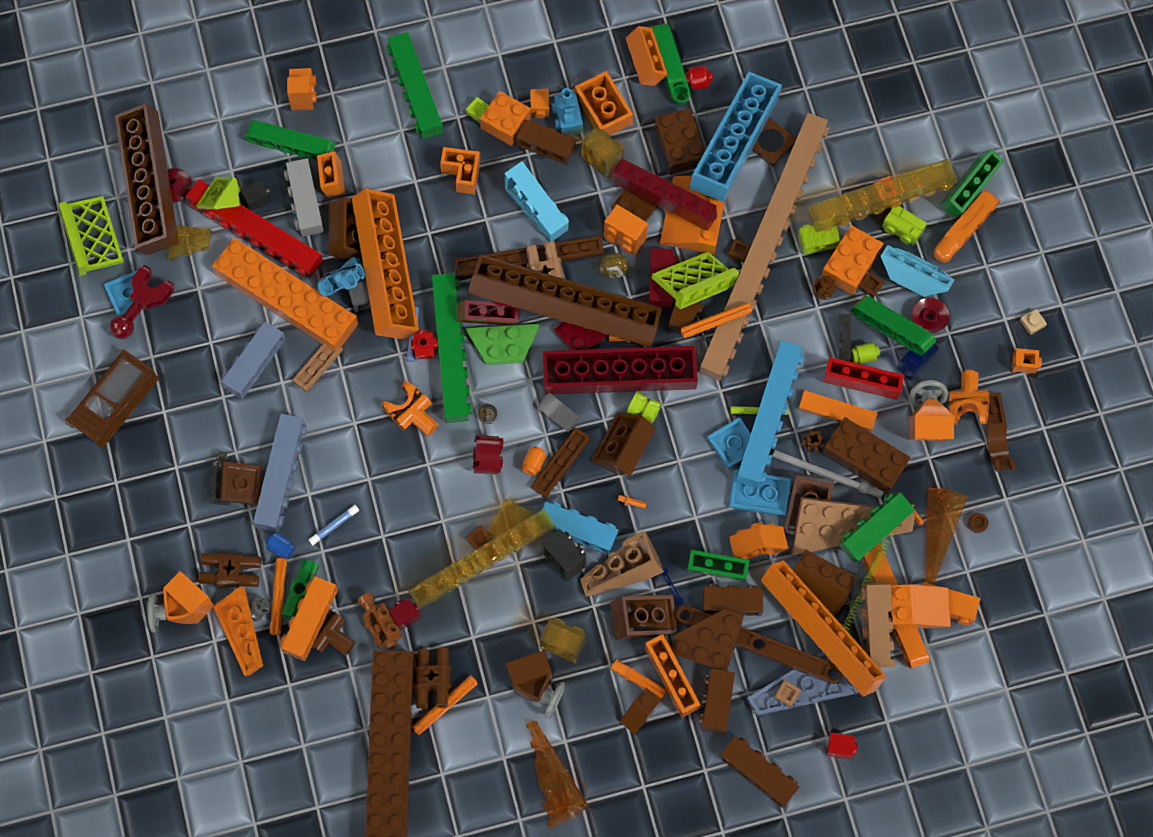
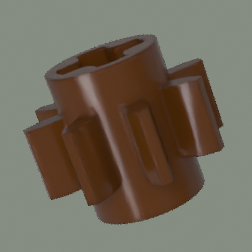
M823 276L822 279L816 278L817 280L813 283V294L823 300H826V297L832 298L836 290L835 281L830 280L828 276Z
M810 429L808 435L803 434L802 438L806 441H803L801 446L806 447V453L814 451L817 454L818 448H824L825 445L821 442L825 440V437H821L819 434L820 430L813 432Z

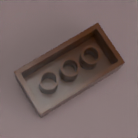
M846 417L843 418L822 455L877 489L884 491L887 495L911 458Z

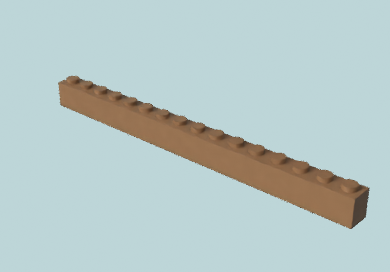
M807 113L724 311L747 302L750 303L752 311H754L757 300L754 299L757 294L760 295L764 287V284H761L763 278L767 279L771 269L768 266L770 262L774 263L777 256L775 249L777 246L780 247L784 237L781 236L783 230L786 232L791 222L788 218L795 213L797 205H795L796 199L800 200L804 191L801 187L803 184H807L810 174H808L809 168L813 169L817 160L814 156L816 153H820L823 143H821L822 137L826 138L828 134V120ZM748 314L717 326L700 366V374L721 381L722 376L726 377L730 368L727 365L729 359H734L737 351L734 347L736 343L740 344L744 334L741 330L743 326L747 327L750 317Z

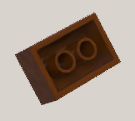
M691 108L655 117L654 128L669 174L695 169L705 151Z

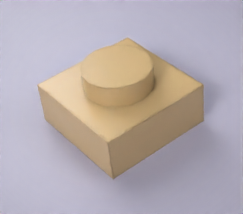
M1037 309L1020 319L1029 335L1034 334L1047 325Z

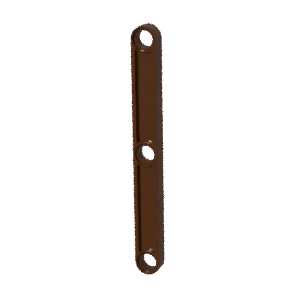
M686 605L679 607L676 612L678 623L686 627H691L712 616ZM682 611H688L691 617L683 620L679 614ZM743 627L740 629L736 647L829 684L840 682L842 672L835 664ZM761 640L764 643V647L756 649L753 646V642ZM836 670L839 673L838 678H829L828 671Z

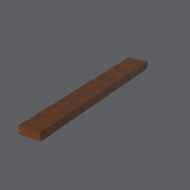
M601 235L555 243L557 255L562 262L604 255ZM544 245L537 246L539 261H546ZM526 248L483 254L525 268L528 264ZM479 255L454 259L457 279L473 276Z

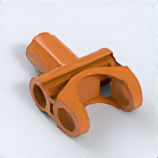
M974 370L962 372L961 391H949V410L954 415V425H957L960 416L968 411L978 414L980 424L987 423L989 390H978L979 374Z
M404 381L401 386L407 393V401L402 405H394L384 400L381 405L388 416L402 430H405L413 423L426 436H429L439 425L425 412L432 403L414 385Z

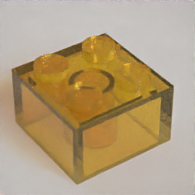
M596 126L582 140L581 157L609 180L612 177V171L621 158L624 159V147L620 142L610 138L607 131L601 130Z
M549 618L540 638V649L576 664L586 643V633H583L584 630L577 626L569 627L565 625V622L561 619L554 618L553 620Z

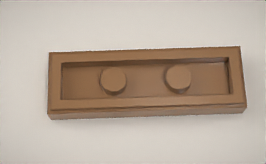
M322 344L292 379V382L308 392L340 355L343 348L339 347L334 352L326 347L325 344Z

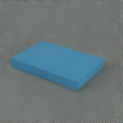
M734 470L729 508L781 517L787 516L792 479L766 475L764 484L760 483L757 489L736 482L739 470Z

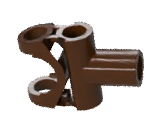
M329 609L312 648L322 653L329 644L344 656H347L353 649L356 641L339 630L345 620ZM333 613L327 621V615Z

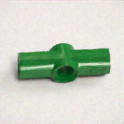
M309 560L302 561L295 581L291 584V591L282 610V616L291 619L293 616L296 617L298 603L301 598L304 599L307 592L304 591L301 594H297L295 591L300 586L306 589L308 582L312 581L317 574L318 564Z

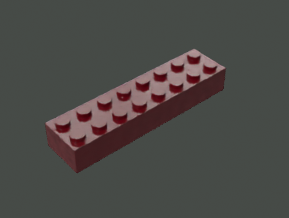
M696 346L543 351L544 395L548 393L553 395L693 390L697 388L698 383Z

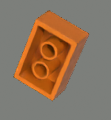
M607 71L574 87L578 104L600 140L633 124V113Z
M851 225L825 265L821 278L823 276L830 277V280L835 281V286L853 296L881 252L884 243Z

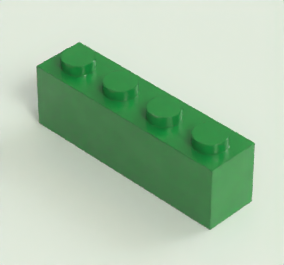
M992 148L981 153L939 205L951 217L962 214L1003 164L1004 160Z
M891 492L883 499L885 502L881 506L877 505L870 510L869 513L871 515L868 518H862L855 524L856 528L852 532L849 530L841 536L842 541L838 545L853 562L861 560L915 511L901 492L894 494Z

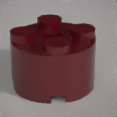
M475 435L474 442H476V447L473 449V473L492 475L501 473L503 457L500 455L504 439L499 438V436Z

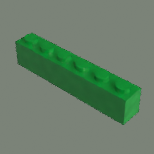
M406 32L387 38L388 45L386 50L388 56L393 57L394 61H391L394 72L398 71L399 76H397L399 86L404 87L403 97L405 102L410 104L408 110L411 118L416 120L414 127L417 134L420 133L422 139L443 133L441 119L409 33Z

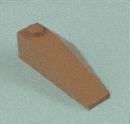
M645 530L627 538L622 543L623 546L616 552L612 551L608 555L609 558L602 564H597L580 579L586 596L642 582L664 572L659 557Z

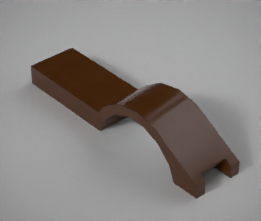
M989 393V412L986 429L990 460L996 472L1000 471V469L1015 470V462L1010 457L1007 446V423L1001 393Z

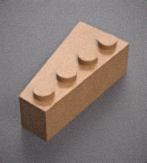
M887 582L864 583V588H861L860 591L861 600H864V608H861V619L864 620V628H861V638L865 640V647L862 649L878 667H895V660H891L890 654L894 650V642L892 636H889V632L893 630L892 617L888 615V613L892 612L891 585Z

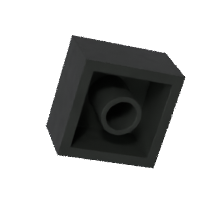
M558 529L542 542V554L568 582L585 568L586 553L580 546L576 547L573 544V538L567 531L563 532L561 529Z

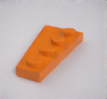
M239 587L214 605L213 608L244 676H250L263 667L245 587Z

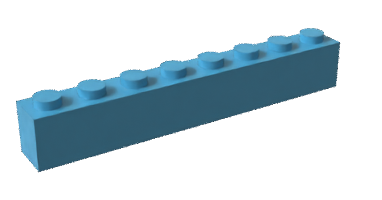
M782 340L780 342L736 479L738 483L757 489L760 483L764 484L767 472H764L765 465H770L773 456L769 452L771 448L775 449L778 438H775L776 431L780 432L783 421L780 420L781 414L786 415L789 404H785L787 398L791 399L794 389L790 386L792 381L796 382L799 373L796 367L797 364H802L804 354H801L802 346Z

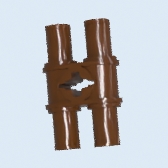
M224 551L219 554L202 553L201 565H216L219 567V571L217 573L199 572L198 582L199 584H215L218 588H221V586L236 587V589L241 586L259 587V575H243L241 569L243 567L261 568L262 558L261 556H244L242 552H239V554L225 553ZM232 565L234 570H231L228 574L227 570H229Z
M441 647L437 649V665L429 666V650L425 648L418 649L417 666L414 668L416 673L414 689L416 691L417 709L428 708L429 691H436L437 708L448 707V691L451 688L450 672L452 670L449 665L448 648Z

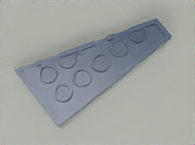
M824 652L816 656L826 661L828 658ZM834 669L829 670L827 673L831 679H836L839 676V673ZM792 670L749 696L747 701L757 716L791 709L773 698L784 680L801 689L791 708L858 694L859 692L843 674L840 682L829 684L797 670Z

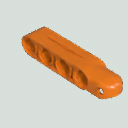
M985 189L935 247L933 252L934 258L942 263L950 261L997 207L1000 199Z

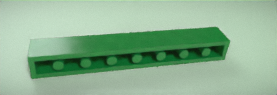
M454 273L432 275L446 423L469 421L468 415L472 414L471 403H467L470 389L469 385H465V379L468 378V368L463 366V361H467L466 349L462 350L461 343H465L464 332H460V326L463 323L457 322V303L461 302V297L456 295V291L460 290L459 279H455Z

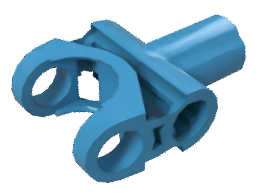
M351 257L340 269L325 273V277L321 278L318 282V288L323 297L330 296L342 288L346 290L355 288L358 285L357 282L365 277L361 260Z

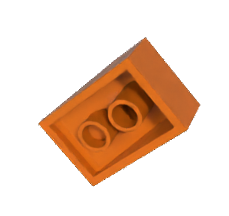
M891 585L892 612L889 615L892 617L893 629L951 627L947 587Z

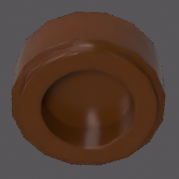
M976 513L970 517L968 526L974 533H983L987 529L989 521L982 513Z

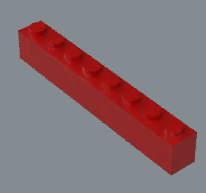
M200 179L186 195L188 205L192 209L202 211L210 220L215 219L224 229L229 228L234 231L237 237L249 240L253 247L262 248L268 256L272 258L275 256L284 266H291L302 277L307 276L311 278L323 262L321 253L241 204L240 206L221 209H198L196 207L197 203L210 186Z

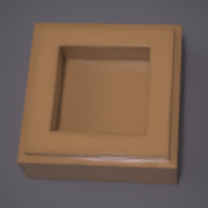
M784 680L773 698L791 708L801 689Z

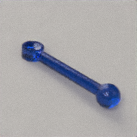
M663 568L664 572L661 575L666 578L675 594L676 602L682 604L684 602L683 597H680L668 576V570Z

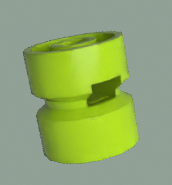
M637 391L628 407L627 413L643 416L652 424L658 415L662 403L653 398L648 400L647 395Z

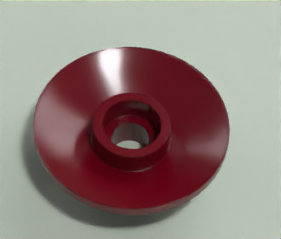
M167 169L169 183L176 181L174 184H170L172 202H180L186 198V195L192 189L191 178L181 169Z
M924 298L913 307L912 321L932 334L942 331L949 322V310L938 299ZM926 316H931L933 320H928Z

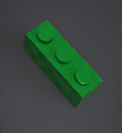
M691 550L687 572L746 582L750 560Z

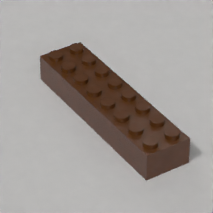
M145 103L115 115L134 246L136 250L148 256L179 244L159 114L156 109Z

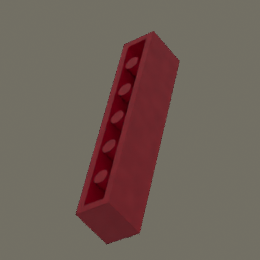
M621 158L612 171L615 185L707 231L717 218L715 204Z

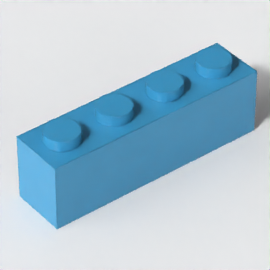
M545 502L537 521V528L552 534L558 529H561L563 532L567 531L573 538V542L606 555L611 553L618 536L616 526L610 523H600L592 516L585 517L579 515L580 513L574 509L566 510L561 508L562 506L556 502Z

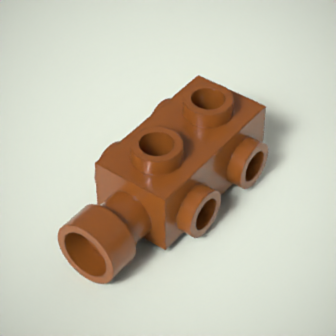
M371 592L359 597L357 601L361 608H364L366 611L362 616L365 620L364 625L373 634L375 645L380 647L381 650L385 648L390 650L398 645L397 642L403 636L385 604L375 605V599Z

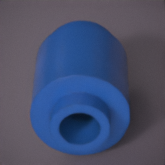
M278 532L271 533L265 541L267 544L266 549L281 558L289 559L296 548L291 540Z

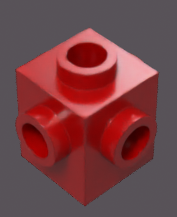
M429 330L418 331V334H413L414 340H411V350L415 351L416 359L436 358L435 349L439 348L438 338H434L433 333H429Z

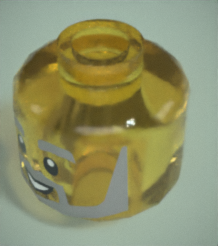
M620 253L604 256L600 264L602 275L605 274L608 279L625 276L626 271H628L626 257Z

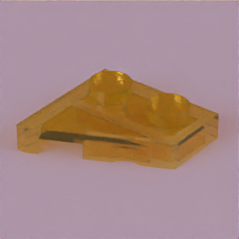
M176 225L179 244L170 247L168 260L174 261L175 258L183 255L189 256L195 252L208 250L212 235L211 229Z

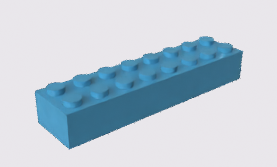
M751 72L747 73L692 174L690 189L722 202L726 200L779 99L782 88L781 84Z

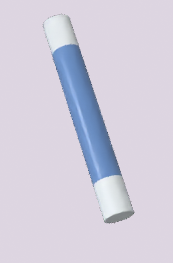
M353 505L308 539L312 546L356 514L359 511L357 506Z

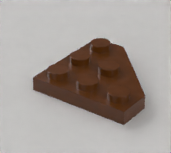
M724 609L677 633L671 648L673 654L718 670L728 671L745 614Z

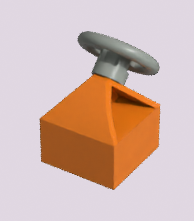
M925 380L912 388L910 401L918 409L909 417V440L948 441L954 439V415L943 406L948 398V390L943 383L936 380ZM936 386L938 388L934 390H925L922 387ZM916 393L922 395V403L916 400ZM942 394V397L938 400L937 395Z
M179 571L163 588V605L158 604V598L155 593L149 595L147 614L150 631L152 633L157 632L159 620L168 619L175 623L197 624L214 605L200 588Z

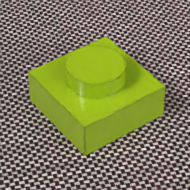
M477 97L465 110L469 116L480 123V118L489 105Z

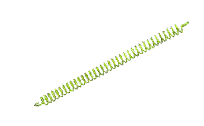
M885 543L880 544L881 547H879V549H880V548L886 549V548H884V547L882 546V545H886ZM876 563L871 564L872 567H870L869 571L875 572L871 568H875L873 565H877ZM851 616L846 617L847 620H845V623H846L845 625L851 626V625L848 624L846 621L853 623V622L850 621L848 618H851V619H854V618H852Z

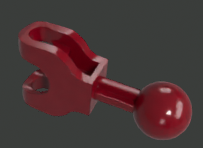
M146 265L141 266L131 281L133 292L130 295V299L133 303L124 315L116 316L111 320L109 325L111 334L117 339H127L134 331L133 321L141 310L144 309L148 312L154 306L165 304L174 292L175 284L167 280L157 288L148 287L152 271Z

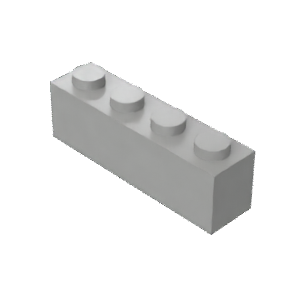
M308 158L286 163L287 170H284L286 181H290L291 185L287 187L289 197L294 199L291 207L293 214H297L298 218L294 220L296 230L301 231L302 237L323 233L324 230Z

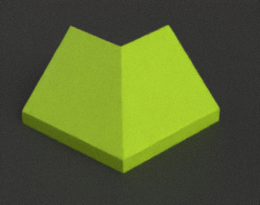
M215 177L196 207L198 209H221L240 206L238 196L240 188L235 177Z

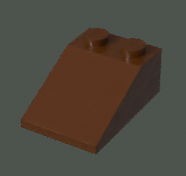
M795 473L784 533L795 534L801 497L831 501L834 488L833 480Z
M673 595L621 596L611 601L615 640H635L658 637L662 634L664 636L676 635L678 633Z

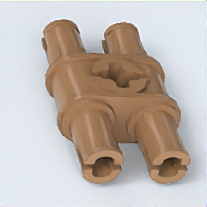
M555 242L544 244L547 260L542 262L539 261L536 245L526 247L527 268L543 272V269L546 268L547 271H550L548 272L549 275L562 279L565 278L561 268L562 261L557 255Z

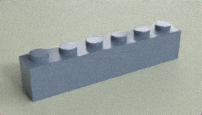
M280 414L253 521L257 529L279 532V528L284 525L285 516H283L284 508H288L289 497L287 496L289 490L293 488V472H296L298 468V461L296 459L297 455L302 452V436H305L307 432V425H305V421L301 417Z

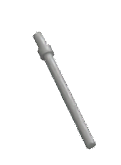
M777 450L773 453L772 457L857 489L862 494L866 495L867 493L881 498L884 491L873 488L866 482L862 481L860 483Z

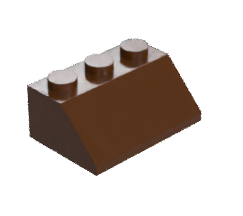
M346 197L329 203V255L342 260H348L351 257L362 259L352 199Z
M617 413L591 462L616 475L630 477L656 428L643 416Z
M807 549L804 550L793 570L828 611L835 616L838 615L858 578Z

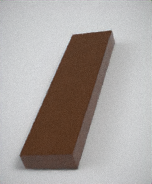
M575 427L530 486V489L547 499L590 442L591 437Z

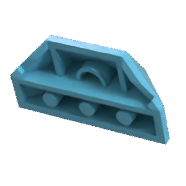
M887 245L881 254V259L890 280L912 290L915 294L925 297L947 292L954 282V279L949 277L941 268L908 251Z

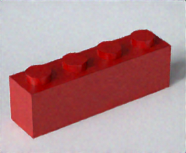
M829 357L823 382L897 400L901 393L904 375Z

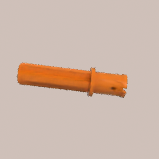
M618 659L615 660L610 669L624 677L625 681L629 680L643 689H649L659 699H662L667 691L662 686L635 671L634 667L631 668Z

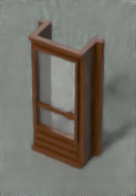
M122 349L121 354L71 415L65 419L66 425L71 428L75 427L92 439L96 446L103 449L160 378L152 368Z

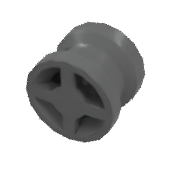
M258 596L252 603H249L253 621L261 620L263 615H267L270 612V605L263 597Z

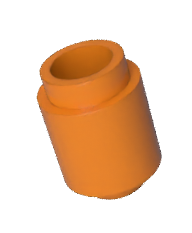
M537 446L529 448L522 462L523 467L521 470L530 476H536L547 457L544 453L545 451Z

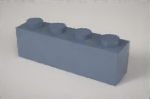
M267 322L257 327L254 333L255 336L251 341L246 342L242 354L234 359L231 369L226 371L221 378L223 388L242 400L286 340L282 331Z

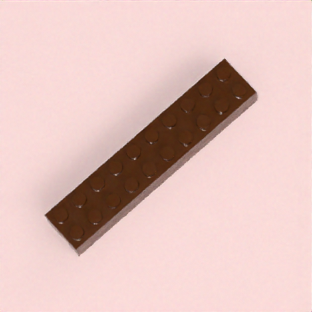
M481 254L479 255L468 293L477 297L487 298L494 302L504 303L514 308H521L531 313H538L552 319L565 321L568 324H575L585 329H592L605 335H612L622 340H629L649 347L652 346L662 309Z
M373 651L365 837H408L414 680L413 651Z

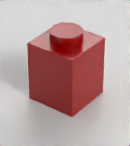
M831 733L828 738L826 756L850 760L853 754L856 755L858 743L855 742V736Z

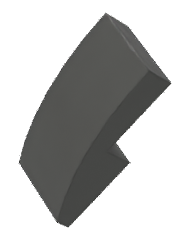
M548 393L537 406V408L567 432L571 430L580 418L551 393Z

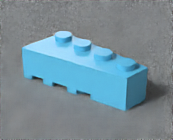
M522 161L504 174L505 190L550 242L568 231V218L559 211L554 201L550 199Z

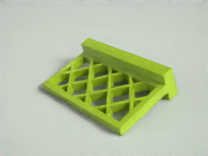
M103 196L67 204L66 201L59 203L60 215L79 276L87 275L88 271L124 263ZM101 202L102 208L99 213L90 209L93 204ZM81 208L85 211L79 217L73 214L72 209ZM87 212L96 216L92 223L84 219ZM99 218L107 221L104 229L95 225ZM81 222L90 226L86 233L78 230ZM93 228L101 232L97 239L89 235ZM104 234L112 237L109 245L100 241ZM86 238L95 242L91 249L83 246ZM98 244L107 248L103 255L94 252ZM111 250L117 254L118 258L110 260L106 258V255ZM93 255L99 258L98 263L89 265V257Z
M706 252L656 272L652 275V279L676 299L675 305L682 309L734 287L739 271L735 268L729 270L712 254ZM707 259V260H708L709 262H711L712 264H710V263H705V262H702V261ZM688 266H695L698 269L688 268ZM701 268L711 269V272L703 271ZM714 270L721 271L722 273H714ZM679 271V272H684L685 274H684V275H681V274H676V273H674V272ZM687 273L698 275V277L687 276ZM700 276L709 277V278H708V279H702V278H700ZM661 277L671 278V281L664 280ZM673 279L682 280L684 283L674 282ZM686 282H692V283H696V284L689 285V284H686ZM673 287L680 288L681 290L677 292Z

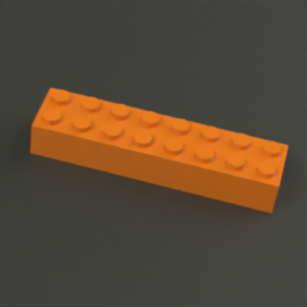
M365 188L352 197L375 334L405 340L417 333L419 328L395 195Z
M235 237L212 265L216 276L319 343L325 344L326 347L334 352L339 347H342L358 325L356 315L328 297H323L320 292Z

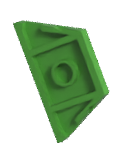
M539 324L466 328L467 335L473 341L475 348L486 365L515 364L525 362L527 353L531 349L533 340L539 331Z

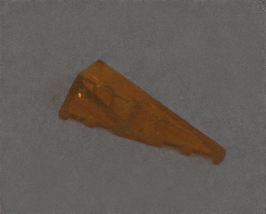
M929 488L927 491L925 571L926 583L933 585L968 496L950 489Z
M530 721L527 724V728L531 730L533 741L530 744L531 748L535 749L536 759L534 763L540 791L544 792L546 804H543L544 810L548 812L550 822L547 823V826L550 829L576 818L589 805L537 721Z

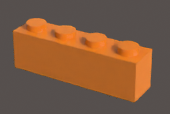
M314 576L312 581L308 582L305 589L307 593L304 599L301 598L298 603L296 617L293 616L291 618L288 634H284L280 642L283 653L302 661H306L338 592L336 584Z
M662 634L646 642L644 648L680 717L683 718L698 710L701 704L664 635Z

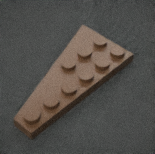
M801 497L791 554H802L805 549L812 552L839 546L838 543L842 541L841 536L849 530L852 532L859 520L868 518L871 515L869 513L870 510L875 506ZM913 512L891 533L897 535L912 532L916 513Z

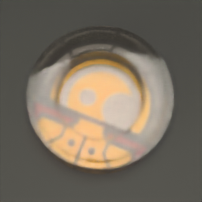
M491 404L482 405L478 411L480 421L484 424L495 422L497 419V409Z

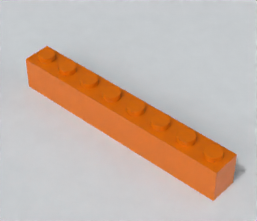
M784 560L772 564L762 577L761 582L863 697L875 692L887 677L885 673Z

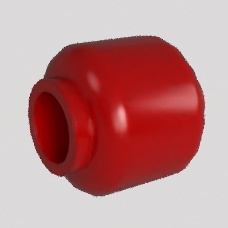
M706 65L690 67L689 72H686L688 87L691 86L692 90L709 88L710 82L713 81L712 70L708 71Z

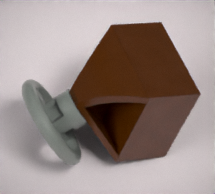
M544 650L506 663V671L514 694L529 701H540L543 704H547L544 716L546 719H549L561 699L565 683L560 682L555 691L548 688L552 682V672Z

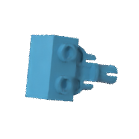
M565 88L560 95L554 96V103H551L552 112L557 115V119H555L556 130H560L561 134L569 135L583 133V122L576 92Z

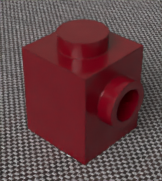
M410 598L396 602L394 604L395 607L389 609V613L399 631L420 620L419 613H421V610L416 602H411Z

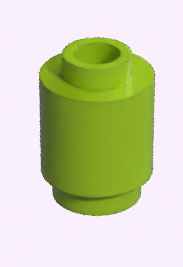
M873 342L857 345L850 350L853 363L863 364L876 361L877 356H880L879 347L874 345Z

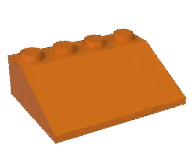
M673 176V184L715 204L717 218L707 231L666 210L660 244L715 254L725 201H719L690 189L692 176Z

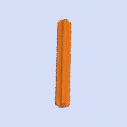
M744 303L681 328V334L684 338L690 337L750 314L752 307L750 303Z
M277 558L275 564L270 623L271 635L281 634V613L284 603L287 561L284 558Z
M469 676L448 694L447 708H437L435 705L412 725V729L418 735L424 732L478 684L475 678Z

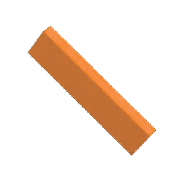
M805 390L798 410L841 422L846 417L870 432L873 430L877 412Z

